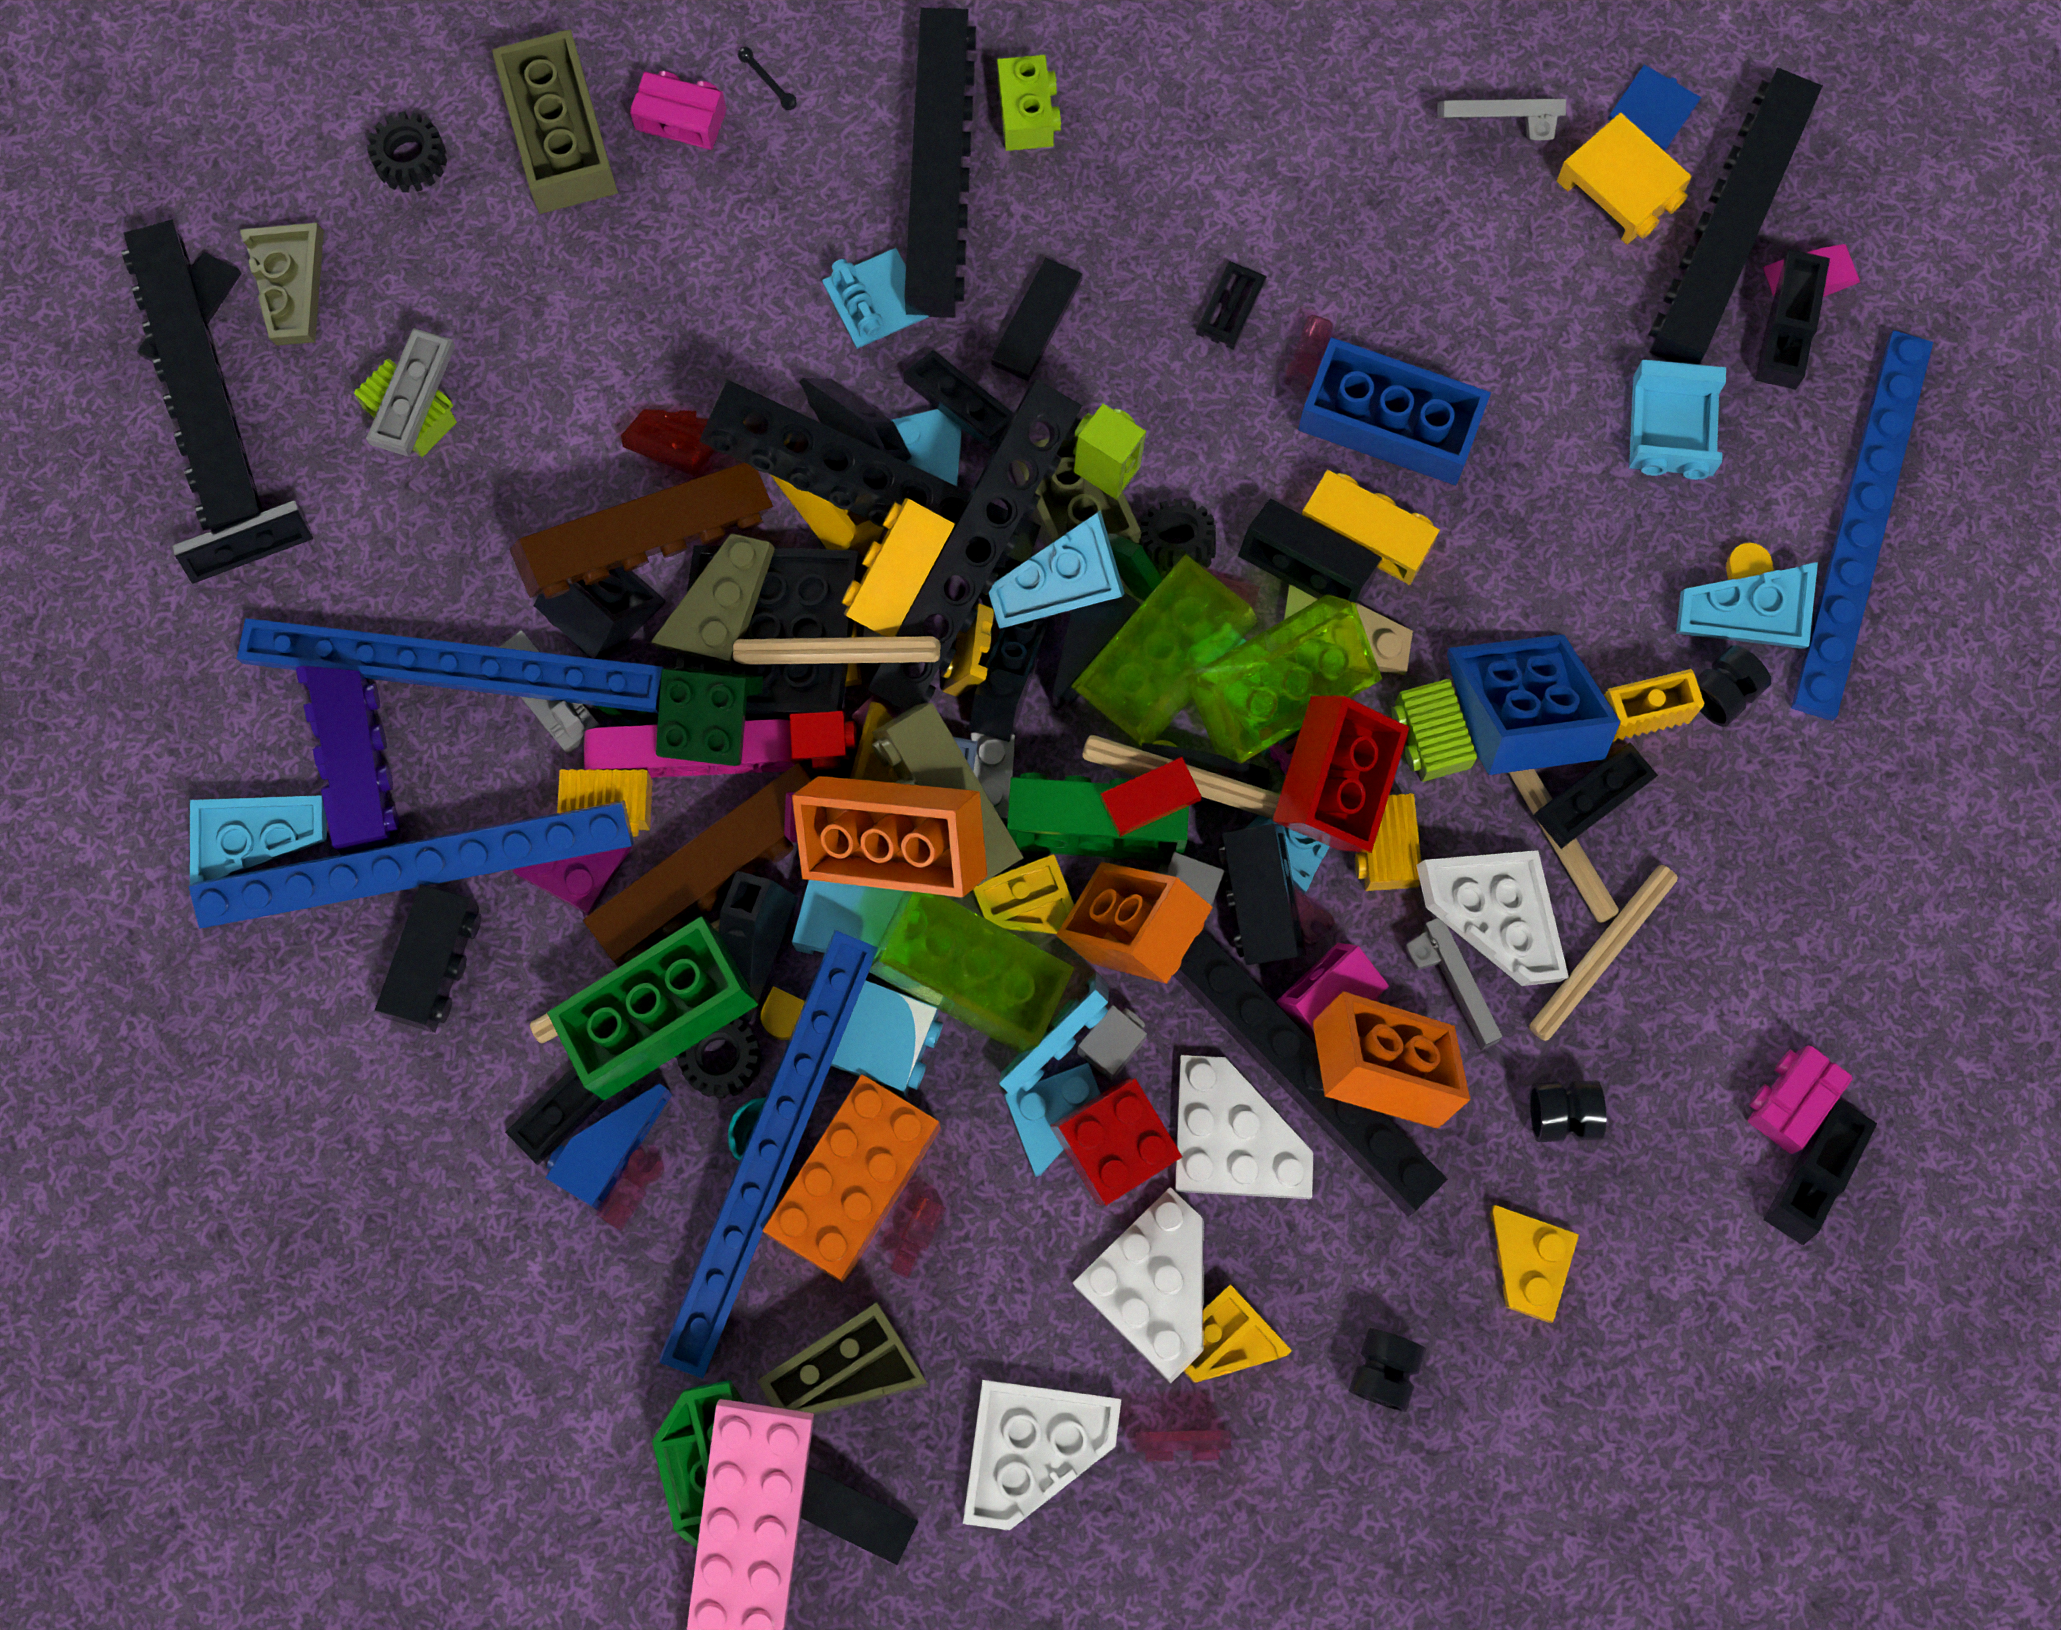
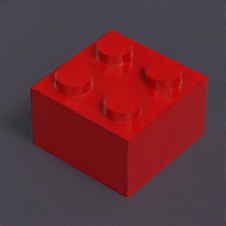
M1136 1078L1123 1079L1050 1125L1051 1130L1095 1203L1103 1206L1109 1205L1183 1157Z

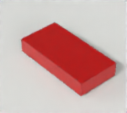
M1182 757L1109 789L1100 795L1119 837L1200 801L1202 797Z

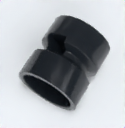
M1731 645L1712 663V669H1705L1696 678L1704 701L1700 712L1713 724L1727 727L1746 709V703H1752L1771 685V676L1767 668L1747 649L1738 645Z
M1572 1081L1567 1089L1559 1082L1534 1083L1530 1091V1114L1533 1135L1537 1142L1564 1141L1568 1134H1571L1576 1141L1602 1140L1606 1131V1104L1599 1081Z
M1369 1328L1361 1350V1354L1366 1361L1365 1364L1356 1366L1349 1392L1384 1407L1407 1412L1414 1386L1409 1379L1411 1375L1419 1373L1426 1348L1404 1337ZM1384 1369L1391 1371L1387 1379L1384 1378Z

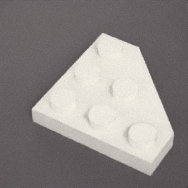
M1538 850L1429 859L1416 865L1426 908L1521 986L1556 983L1569 978Z
M1181 1055L1177 1148L1183 1157L1176 1161L1175 1192L1311 1199L1313 1151L1226 1057Z
M1171 1187L1073 1282L1075 1288L1170 1384L1204 1351V1221Z
M983 1380L963 1524L1011 1530L1116 1447L1121 1399Z

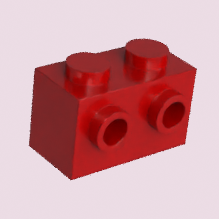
M844 711L790 714L792 759L798 763L812 762V768H815V770L840 769L841 760H851L850 750L858 749L857 724H854V721H849V717Z

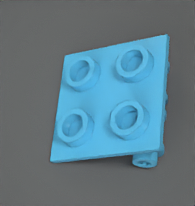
M896 248L855 266L852 263H848L846 259L837 260L832 265L833 272L831 276L822 280L857 349L929 317V315H906L904 298L906 266Z

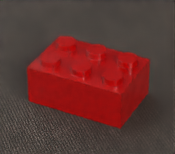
M1311 696L1272 821L1337 850L1372 853L1410 727L1346 696Z

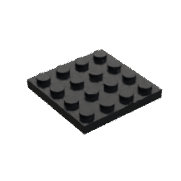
M694 545L687 592L721 546ZM775 548L744 639L851 638L854 620L844 615L848 606L841 602L853 580L859 582L862 556L859 551ZM678 653L675 668L684 667L763 676L762 694L747 696L746 715L790 717V714L842 711L848 663L740 664L736 662L735 667Z

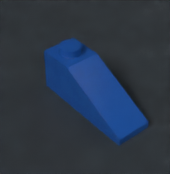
M657 1084L572 1137L566 1146L560 1145L553 1152L547 1163V1169L550 1171L546 1179L599 1211L672 1097V1094L666 1087Z

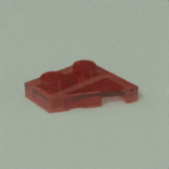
M643 409L621 434L623 448L693 476L696 475L715 452L710 446L699 442L708 419L697 418V411L679 410L677 412H667L665 410Z

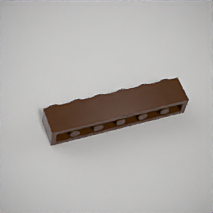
M744 462L519 538L509 550L529 598L544 594L545 599H551L570 590L569 584L584 580L585 585H591L610 576L609 570L623 566L625 572L646 565L649 563V556L662 552L664 558H668L687 550L686 543L700 539L702 545L724 537L726 535L724 530L738 526L741 532L763 523L762 516L773 505L759 471Z
M799 763L792 766L582 920L618 968L648 950L660 940L687 925L685 922L700 912L701 915H705L717 908L723 901L721 896L730 889L736 871L758 876V868L770 859L773 863L782 860L794 849L792 844L794 842L784 835L786 792H797L812 781Z

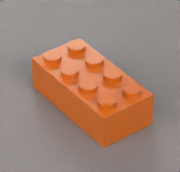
M818 776L792 795L802 879L964 897L987 877L980 791Z
M861 1074L762 1231L772 1240L845 1284L941 1130L939 1121Z

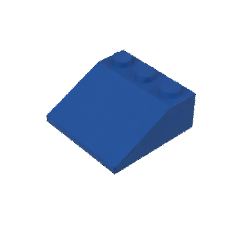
M1564 634L1448 649L1447 658L1465 724L1468 728L1471 742L1474 745V751L1488 775L1606 759L1621 721Z

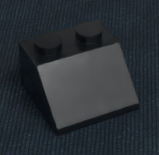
M623 566L609 570L610 576L600 582L585 585L584 580L569 584L570 590L560 596L545 599L544 594H540L533 606L553 626L559 628L577 644L583 653L591 658L598 659L615 652L666 602L632 570L625 572Z

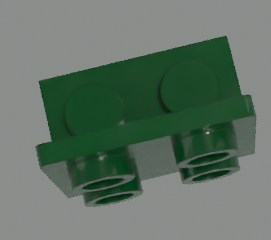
M684 667L662 669L656 755L663 758L729 766L740 765L742 763L747 696L762 694L763 676Z

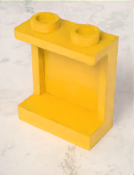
M1620 112L1564 161L1556 182L1567 192L1577 184L1624 227L1625 232L1621 240L1628 245L1637 236L1642 239L1646 238L1659 224L1660 220L1658 217L1665 211L1672 214L1684 203L1688 197L1685 190L1692 176Z

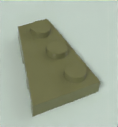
M318 223L241 229L242 240L247 245L250 256L248 262L251 273L255 276L260 293L258 299L269 339L276 346L315 343L324 230Z
M730 534L651 643L658 649L735 667L733 644L736 640L745 638L775 550L773 545L767 541Z

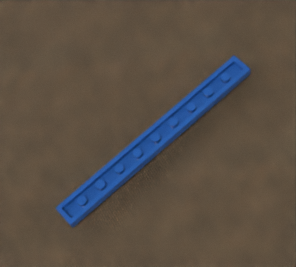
M1895 330L1888 336L1811 629L1809 647L1806 648L1791 709L1833 721L1838 716L1934 343L1932 341Z
M245 618L236 658L242 664L289 670H296L295 667L300 666L360 671L366 679L560 702L564 700L569 703L659 713L662 669H664L662 666Z
M619 801L195 882L188 887L198 926L201 929L416 888L420 884L425 886L631 847L634 844L625 801Z
M834 930L663 1347L659 1363L693 1376L704 1378L763 1233L762 1230L768 1221L878 947Z

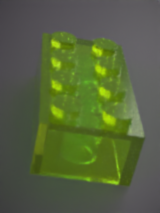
M1185 554L1071 687L1083 701L1141 748L1142 742L1152 744L1254 627L1258 619L1248 603Z
M1325 595L1185 677L1215 753L1240 764L1300 729L1311 696H1346L1352 698L1382 680L1355 603L1331 595Z
M905 891L877 946L878 950L869 972L918 999L937 1007L944 1013L1009 1048L1023 1053L1039 1046L1075 967L943 895Z

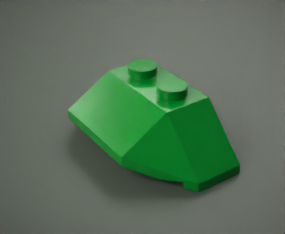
M731 1380L684 1389L652 1440L674 1531L696 1549L698 1548L716 1405L719 1399L745 1403Z

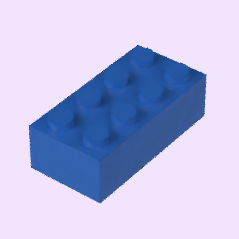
M1331 337L1304 405L1298 431L1456 486L1491 392Z

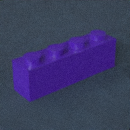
M314 666L295 667L298 683H303L310 691L312 703L303 704L306 721L311 724L316 739H320L321 745L315 746L312 750L315 764L322 780L328 779L329 786L321 788L332 846L342 855L394 845L393 832L400 830V824L395 806H389L387 791L393 790V779L389 766L382 764L380 750L387 749V742L382 725L376 724L374 710L380 709V698L376 685L374 683L369 684L362 673L356 670Z

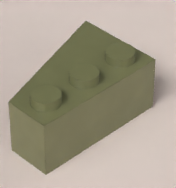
M878 1303L867 1308L757 1380L772 1407L814 1413V1416L929 1386Z

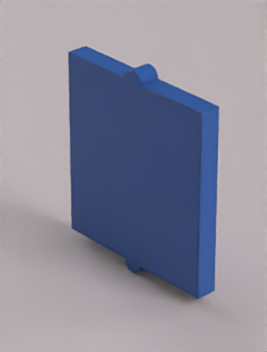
M1644 64L1608 116V120L1611 121L1621 112L1663 151H1666L1702 97L1679 85L1676 78L1671 77L1669 79Z

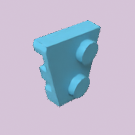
M1089 1063L1041 1080L1028 1091L1020 1088L1013 1096L1009 1093L1004 1094L1035 1177L1042 1175L1063 1151L1050 1125L1100 1095Z

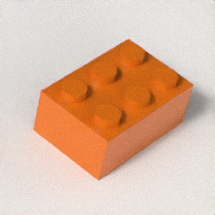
M1101 862L1056 936L1091 964L1167 984L1171 976L1180 968L1183 956L1194 938L1202 931L1205 920L1213 907L1178 877Z
M1344 991L1312 1021L1326 1097L1437 1129L1470 1101L1454 1025Z

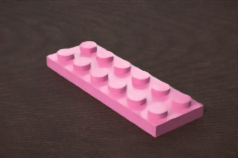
M719 1399L714 1418L687 1630H785L814 1413Z

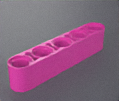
M789 720L745 721L742 763L738 766L658 757L656 755L658 725L592 728L584 732V770L643 769L648 771L651 778L779 772V768L780 772H785L797 764V761L792 759Z

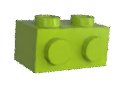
M1046 55L997 59L1005 150L1054 147V132L1061 131L1059 106L1052 107L1051 96L1057 95L1055 70L1047 71Z
M1102 403L1094 415L1087 413L1083 417L1075 431V436L1078 437V440L1073 449V454L1076 455L1074 473L1117 500L1141 466L1147 431L1136 425L1134 419L1121 409L1113 410Z

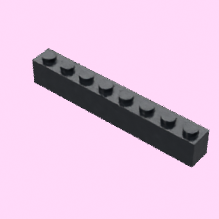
M920 7L904 294L906 315L956 318V302H964L965 277H958V265H966L967 243L966 240H959L960 229L968 228V204L961 203L962 192L969 193L970 167H963V156L971 157L972 132L965 131V121H973V96H966L967 86H974L975 61H968V51H976L977 27L969 26L968 9Z
M1778 67L1770 82L1761 81L1752 100L1753 104L1758 105L1755 115L1747 113L1737 136L1744 138L1741 147L1733 145L1723 165V168L1728 170L1729 174L1726 180L1718 178L1708 199L1709 202L1715 204L1710 214L1703 211L1693 234L1699 236L1700 239L1696 247L1688 245L1678 268L1685 270L1681 281L1673 278L1663 302L1670 304L1665 315L1658 312L1648 333V336L1655 338L1649 351L1650 353L1674 363L1699 365L1702 361L1823 85Z
M173 219L124 232L128 249L121 251L129 274L136 275L138 285L132 286L133 295L140 311L146 310L148 321L142 322V326L149 345H156L159 357L152 360L160 382H167L169 393L163 395V399L170 418H177L180 430L174 432V437L181 455H188L191 467L184 469L192 493H199L201 505L195 506L200 525L204 531L208 529L213 531L262 513L263 508L207 320L203 321L200 311L202 309L201 302L194 290L190 277L192 267L184 240Z
M1202 929L1199 935L1192 941L1182 958L1180 968L1173 976L1407 1217L1412 1215L1448 1179L1383 1113L1325 1096L1316 1044Z

